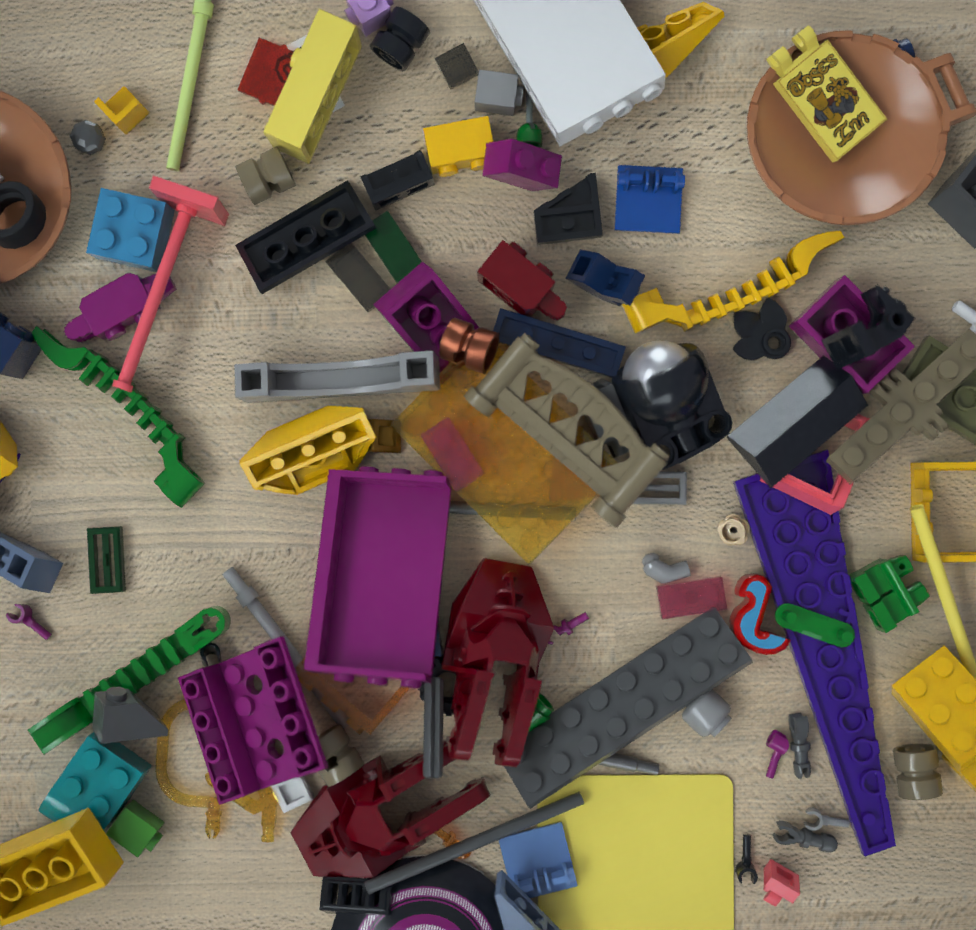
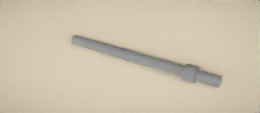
M233 567L224 572L222 575L238 596L235 598L242 607L247 606L271 639L284 636L297 673L336 724H341L344 729L348 727L352 721L316 674L304 670L305 660L257 599L259 595L252 586L248 587Z

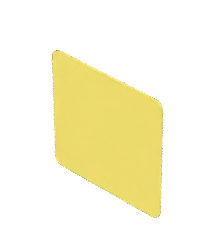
M581 775L537 804V809L577 792H580L584 804L537 824L538 828L562 821L578 885L538 896V907L560 930H734L733 784L726 775Z

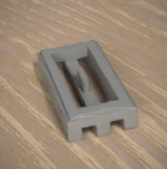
M660 471L655 478H679V485L649 484L644 490L679 491V498L638 497L633 502V504L686 505L687 472Z

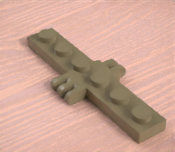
M968 329L912 381L894 367L888 373V376L893 381L885 376L879 382L882 388L876 385L869 391L884 407L827 458L826 462L851 485L909 431L916 436L922 433L931 441L937 438L938 432L932 426L940 432H943L948 427L947 423L940 417L942 410L937 405L976 370V334Z

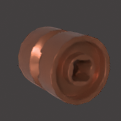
M453 318L442 337L439 356L441 359L458 365L464 361L467 368L485 374L494 361L499 346L500 334L483 327L474 330L472 323Z

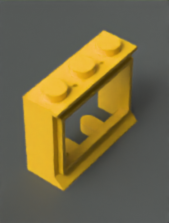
M976 462L911 463V507L918 504L924 506L932 533L933 524L930 522V502L933 500V492L930 489L929 471L976 470ZM911 515L912 561L926 563L927 559ZM939 552L942 562H976V552Z

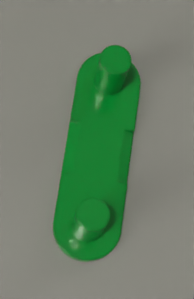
M790 603L781 604L775 611L776 622L786 629L838 647H847L854 641V629L845 622Z

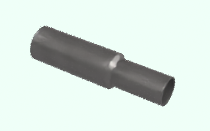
M618 753L599 763L602 766L657 775L659 771V764L638 760L636 757Z

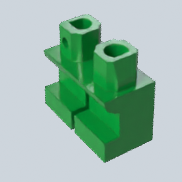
M899 555L888 560L880 558L849 574L851 586L860 602L864 603L862 605L875 628L884 633H888L896 628V624L908 616L919 613L920 611L917 606L930 597L920 581L905 587L900 579L914 570L906 555Z

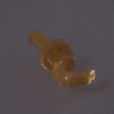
M439 829L434 832L436 836L443 840L442 845L445 847L459 842L455 839L456 834L453 831L447 833L443 829ZM472 851L457 858L466 859L471 855Z

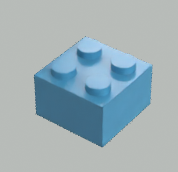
M101 188L86 253L99 260L157 272L168 243L175 210L163 201Z

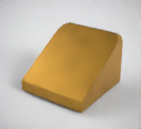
M368 419L375 432L376 439L370 444L367 452L401 453L402 420Z

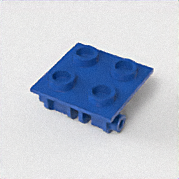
M618 165L615 230L680 234L682 188L685 186L683 168Z

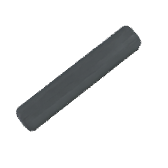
M432 677V683H424L423 776L429 779H437L443 775L444 680L440 677Z

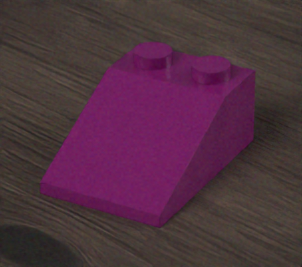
M421 262L373 305L413 352H435L439 357L440 383L443 385L465 366L464 361L458 365L441 359L439 356L442 337L449 322L453 318H458L472 323L474 330L480 327L434 270L424 262Z

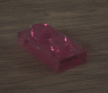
M445 418L421 434V437L455 491H460L485 474L451 418Z
M721 576L656 586L661 619L707 613L715 608L717 611L727 610L723 578Z

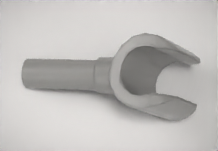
M814 807L806 810L807 814H815L819 817L816 823L804 822L805 827L811 831L819 830L822 825L847 828L850 825L849 819L821 815L820 811Z

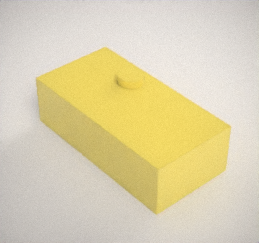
M318 10L301 49L296 48L291 57L290 67L292 69L263 131L273 148L277 146L281 152L307 164L310 163L362 48L355 24L324 10Z

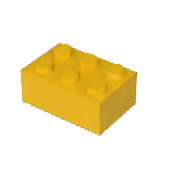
M944 645L891 685L892 695L960 773L976 761V679Z

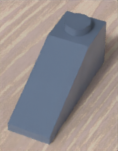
M0 532V576L22 589L51 593L63 563L42 550Z
M503 870L497 873L495 899L504 930H560Z

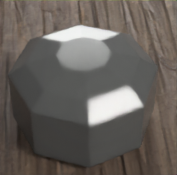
M88 120L75 124L70 134L74 147L88 155L101 151L106 140L101 127Z

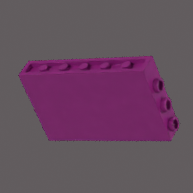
M368 466L359 467V471L329 469L304 663L305 671L334 675V681L354 683L355 677L367 678V684L387 686L388 680L401 681L400 687L421 689V683H432L452 483L447 476H444L443 472L426 470L424 475L411 474V471L407 469L394 468L391 469V473L379 472L377 468Z

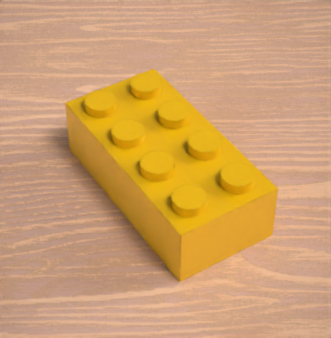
M90 808L0 844L1 926L107 886L124 861Z

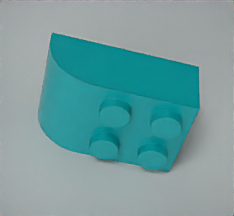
M93 732L87 736L43 800L39 812L55 822L90 808L106 833L153 765L120 742L101 744L97 735Z

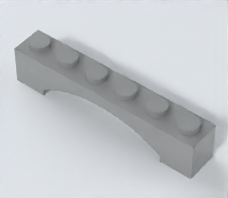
M434 351L405 352L382 358L331 363L279 364L261 362L234 364L235 397L246 403L440 390L439 357Z

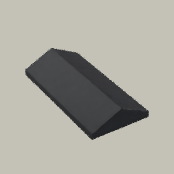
M347 180L235 246L259 292L264 294L370 233L376 227Z
M822 356L726 438L765 483L772 488L865 409L868 404L852 375L842 368L837 370L831 360Z

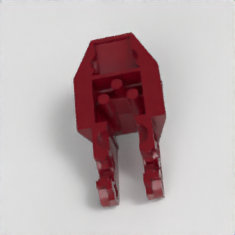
M483 558L452 602L441 667L442 670L457 672L451 709H454L455 726L452 728L450 736L446 738L448 755L451 759L468 761L472 755L492 678L495 677L493 665L494 660L515 663L517 664V669L511 675L503 674L502 678L504 679L503 685H506L503 707L499 708L498 716H501V720H503V732L501 739L494 743L493 746L494 764L515 768L520 763L542 680L537 679L539 663L554 630V625L535 573L530 566Z
M446 739L443 740V767L456 760L451 759L448 755ZM418 753L390 769L387 768L380 755L365 763L360 769L339 783L330 787L324 785L290 833L313 876L374 878L405 854L425 844L426 837L489 798L491 794L486 786L484 777L466 783V786L456 794L447 798L442 796L436 799L433 804L418 812L406 813L404 822L393 834L391 828L384 821L378 805L385 801L387 803L392 801L395 796L425 779L423 776V753Z

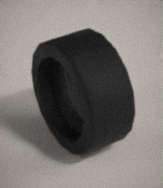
M7 181L0 183V215L12 203L26 201V208L21 219L12 227L0 230V246L3 248L17 249L31 243L43 230L47 218L46 208L41 199L29 187L20 182Z

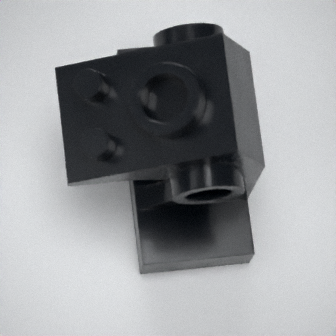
M877 285L860 294L870 313V322L867 329L862 321H859L821 340L837 370L878 352L879 349L903 337L915 317L907 311V307L902 301L889 295V288L885 286L881 288Z

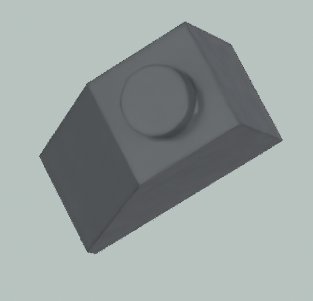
M111 687L106 691L95 692L92 729L101 744L168 736V728L159 715L129 689Z

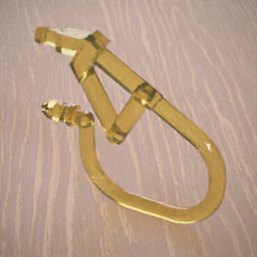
M182 699L173 704L161 719L168 728V736L157 737L156 778L164 794L175 803L188 807L208 808L205 812L207 816L205 832L210 839L211 830H214L213 839H215L220 832V816H222L217 797L184 794L173 786L167 773L170 727L180 713L188 710L185 699ZM208 772V773L205 774V779H206L207 783H208L211 787H213V784H212V781H211V778H210V775H209V772ZM270 786L258 790L257 792L260 797L255 800L249 795L232 800L252 815L262 811L261 825L263 835H261V841L274 842L273 833L277 819L278 800Z

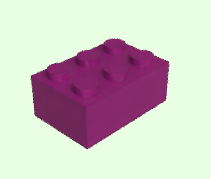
M843 275L822 292L789 327L819 358L825 356L831 360L821 340L859 321H862L867 329L870 322V313L860 295L862 294L861 290L846 275ZM904 335L879 349L878 352L845 366L842 369L852 375L861 393L867 394L915 346Z

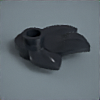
M767 298L762 304L759 314L748 311L734 313V328L742 339L734 345L733 351L741 358L753 361L763 356L769 359H779L790 350L791 338L785 330L787 316L776 301ZM771 337L778 340L779 346L777 349H772L768 345Z

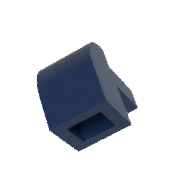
M581 249L566 276L567 280L579 288L616 306H621V304L631 305L633 299L639 293L640 285L645 278V275L636 269L618 266L599 253Z

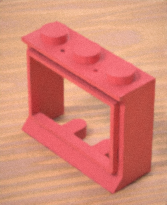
M858 414L845 426L856 432L871 418ZM838 473L829 494L787 474L773 488L831 515L844 508L853 483L850 485ZM760 477L759 481L765 483V481Z

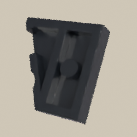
M590 173L582 181L562 191L557 197L534 210L537 245L602 238L603 232L596 173Z

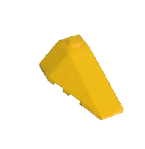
M701 2L667 15L663 24L650 27L644 24L637 27L665 72L666 79L725 16L723 10Z

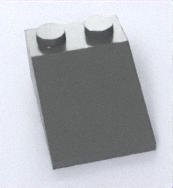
M976 149L943 183L928 203L974 249L976 248Z

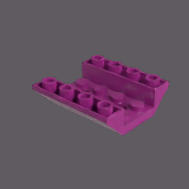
M284 636L257 645L253 650L221 663L203 667L178 677L219 805L328 767ZM255 676H258L262 681L261 692L254 686ZM276 739L280 740L283 744V755H280L275 749Z

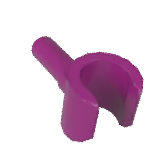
M14 604L21 610L20 618L13 613L6 614L9 622L25 624L45 640L52 635L32 617L31 607L26 604Z
M773 730L770 733L766 742V746L774 750L766 776L772 779L774 778L779 759L789 749L786 735L777 730Z

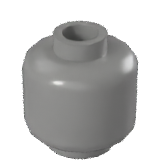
M712 689L686 706L682 713V719L700 736L707 737L711 734L715 737L732 719L728 715L731 708Z

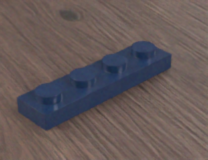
M502 308L499 310L493 330L500 334L499 344L510 347L518 336L521 337L525 332L540 345L536 350L540 356L610 378L617 376L626 348L623 345Z

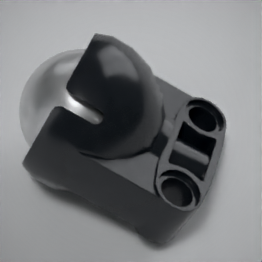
M664 340L645 343L633 351L625 365L618 370L617 376L612 378V384L627 420L638 433L643 443L647 447H651L656 443L670 455L666 460L667 464L662 470L682 463L708 449L726 437L732 429V418L723 407L705 356L693 343L676 344ZM714 416V424L709 428V420Z

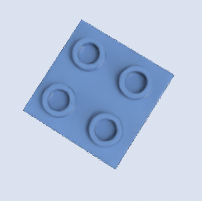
M562 821L514 833L499 840L507 876L529 898L578 886Z

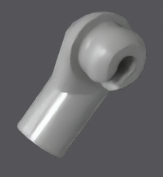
M649 553L643 557L644 572L647 576L660 583H669L691 576L687 561L667 565L659 560V555L656 553Z

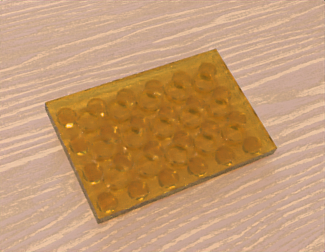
M499 347L497 349L494 361L490 369L487 371V373L504 354V352ZM464 361L459 365L450 362L440 373V390L422 391L390 426L435 471L443 472L444 476H447L451 481V487L528 564H531L599 494L499 408L490 417L483 415L464 398V395L472 385L477 387L487 373L482 374L467 368ZM529 376L527 377L525 401L547 395L539 385ZM553 400L550 423L570 418ZM578 424L576 445L593 441L594 439ZM604 449L602 467L618 463Z

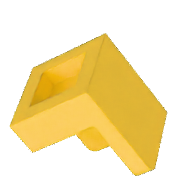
M125 86L106 103L99 97L94 101L125 135L149 114L147 109Z

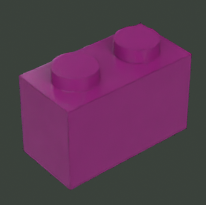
M515 139L486 143L482 176L529 191L556 189L559 185L562 155Z

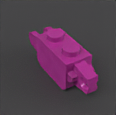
M126 273L83 297L79 306L82 314L72 319V322L65 324V331H63L65 336L72 341L83 343L84 341L87 342V339L91 340L94 337L111 341L124 335L126 327L135 322L138 325L156 274L141 278L138 275ZM171 277L168 280L162 300L177 290Z

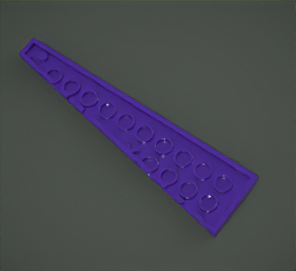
M828 450L811 454L788 473L829 494L834 484L831 466L826 462L829 457ZM756 473L733 481L745 519L750 525V534L765 577L772 586L771 594L776 609L781 604L790 603L851 625L855 632L854 641L849 646L838 647L783 627L786 638L791 640L789 646L861 854L868 856L894 847L896 843L889 802L885 794L884 774L881 771L879 743L875 736L873 721H875L873 709L870 707L869 685L855 603L851 595V580L847 572L845 545L842 542L839 525V511L830 515L773 487L770 488L767 484L759 481L760 476Z

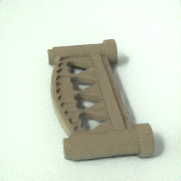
M524 332L521 337L518 336L477 387L473 385L465 393L464 398L487 417H490L499 408L600 495L591 507L606 522L618 528L626 518L624 513L667 464L666 460L670 455L656 443L651 447H647L627 418L601 391L568 368L540 356L536 351L540 345ZM532 371H537L541 375V380H548L551 383L552 390L547 395L525 401L528 374ZM557 393H563L567 397V402H573L577 405L578 412L573 417L550 423L553 397ZM583 415H589L593 420V424H599L603 427L604 434L600 439L576 445L579 419ZM614 437L618 440L619 446L629 449L630 456L626 461L602 467L604 443L607 438Z

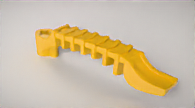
M831 231L802 240L791 248L787 254L786 263L788 269L780 256L769 262L779 280L778 282L774 283L768 270L765 269L756 275L763 289L757 291L752 280H749L741 285L746 294L745 297L740 298L735 287L725 292L730 302L723 305L718 293L708 297L712 307L709 311H706L701 299L692 302V309L686 311L683 303L678 306L664 304L658 288L639 294L633 299L631 305L622 304L635 334L662 322L680 326L685 332L694 325L700 324L702 326L714 318L719 320L726 316L727 313L732 311L736 313L749 304L755 305L764 297L770 298L783 288L784 290L796 284L795 281L808 274L810 263L817 252L838 243L839 240L845 237L841 231Z

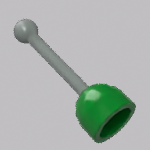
M526 90V123L518 129L516 140L541 148L542 132L538 125L533 123V101Z

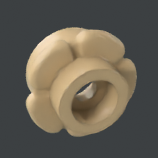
M730 514L726 516L725 520L719 522L717 531L723 543L729 546H739L747 541L750 525L747 520L741 519L739 515ZM732 527L737 529L736 533L731 532Z

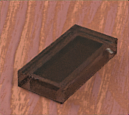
M353 243L340 249L325 261L367 313L375 308L373 304L390 290L389 286Z

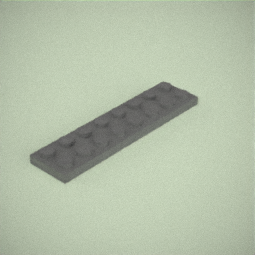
M712 607L549 715L551 717L549 720L528 733L519 765L515 768L504 767L526 805L531 809L691 704L701 695L714 689L752 664L753 661L716 608Z

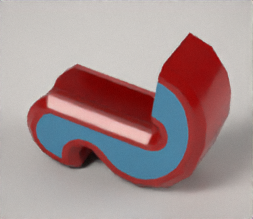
M754 573L745 574L739 578L734 589L737 596L744 597L745 599L733 609L729 618L730 629L741 645L753 652L764 655L776 654L786 649L791 640L760 629L772 586L761 575Z

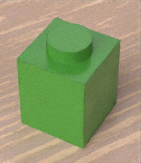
M133 799L123 809L106 835L138 858L145 849L151 852L163 837L159 830L165 822Z

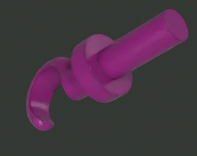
M584 612L570 621L563 619L561 626L554 625V630L559 636L564 633L570 635L573 633V628L587 621L589 616ZM549 640V642H548V644H550V645H552V644L554 643V642H552V641H550V640Z

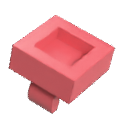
M770 859L764 867L763 890L767 892L764 896V901L777 906L783 897L789 902L794 903L800 895L799 875Z

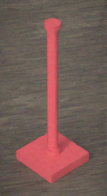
M154 175L149 189L159 201L166 202L179 213L119 378L114 380L112 384L113 387L132 393L134 387L131 385L191 217H199L225 226L229 213L218 197Z

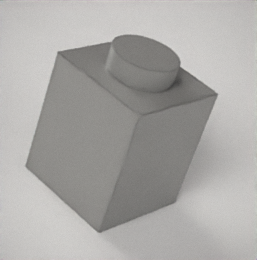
M479 69L475 111L514 116L515 106L521 107L524 90V86H518V75Z

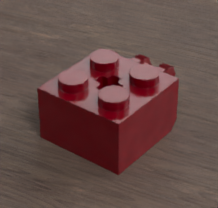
M502 240L477 271L478 282L518 314L532 317L539 310L553 321L564 318L567 308L566 303H564V300L561 301V298L553 292L556 282L552 279L554 275L552 271L540 262L535 266L526 258L528 253L514 241L508 244Z

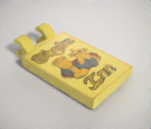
M808 25L791 38L795 46L802 52L798 58L792 62L791 55L782 46L766 60L780 77L773 85L833 163L850 151L886 121L887 118L828 39L819 45L814 30Z

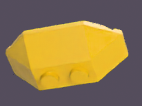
M328 405L267 431L239 460V464L254 490L263 491L265 489L276 493L298 495L326 483L329 469L356 470L366 455L370 444L376 439V435L363 408Z

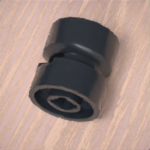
M396 6L385 21L387 30H379L370 44V49L393 68L406 71L415 57L413 49L421 48L430 34V29L417 16L402 7Z

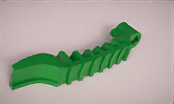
M36 326L32 331L39 347L55 365L71 371H80L86 368L79 377V380L86 386H90L101 371L105 375L95 386L101 392L106 393L112 387L113 381L118 380L121 370L112 366L109 363V359L105 356L97 354L94 350L87 349L86 347L68 348L45 328L42 330ZM131 382V385L134 386L132 393L117 388L111 395V398L117 403H122L127 396L132 399L124 408L128 414L133 416L139 409L145 413L136 422L138 426L143 430L147 429L152 422L156 426L147 437L155 444L159 440L164 444L158 453L163 458L165 469L157 476L154 483L174 504L182 508L205 484L202 478L184 462L182 442L186 438L173 429L174 424L161 415L162 411L148 401L149 397L146 394L139 392L135 388L136 384L134 382Z
M212 606L201 610L197 615L174 630L175 633L160 640V644L148 648L144 655L132 659L129 665L116 670V674L101 680L98 686L87 689L83 692V696L72 699L29 728L28 732L43 755L93 723L95 692L106 691L111 687H122L129 689L134 694L138 693L142 687L153 683L157 677L169 672L170 668L185 661V658L197 653L210 642L224 634L231 624L228 611L220 606ZM217 616L219 618L216 627L205 629L199 633V629L207 625L206 623L210 621V617Z

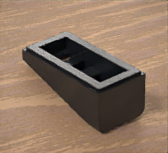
M324 876L322 879L319 908L320 911L328 914L391 916L393 885L380 890L378 907H373L375 892L368 894L367 890L365 906H360L362 887L366 888L364 882L369 879ZM348 887H352L351 905H347Z

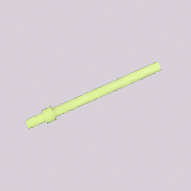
M194 0L192 14L195 16L166 166L167 169L179 171L207 22L208 19H212L214 4L211 3L212 0Z

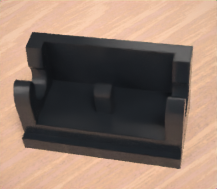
M421 150L372 173L360 176L375 211L435 185Z

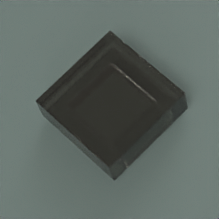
M464 43L435 58V62L450 90L479 74Z

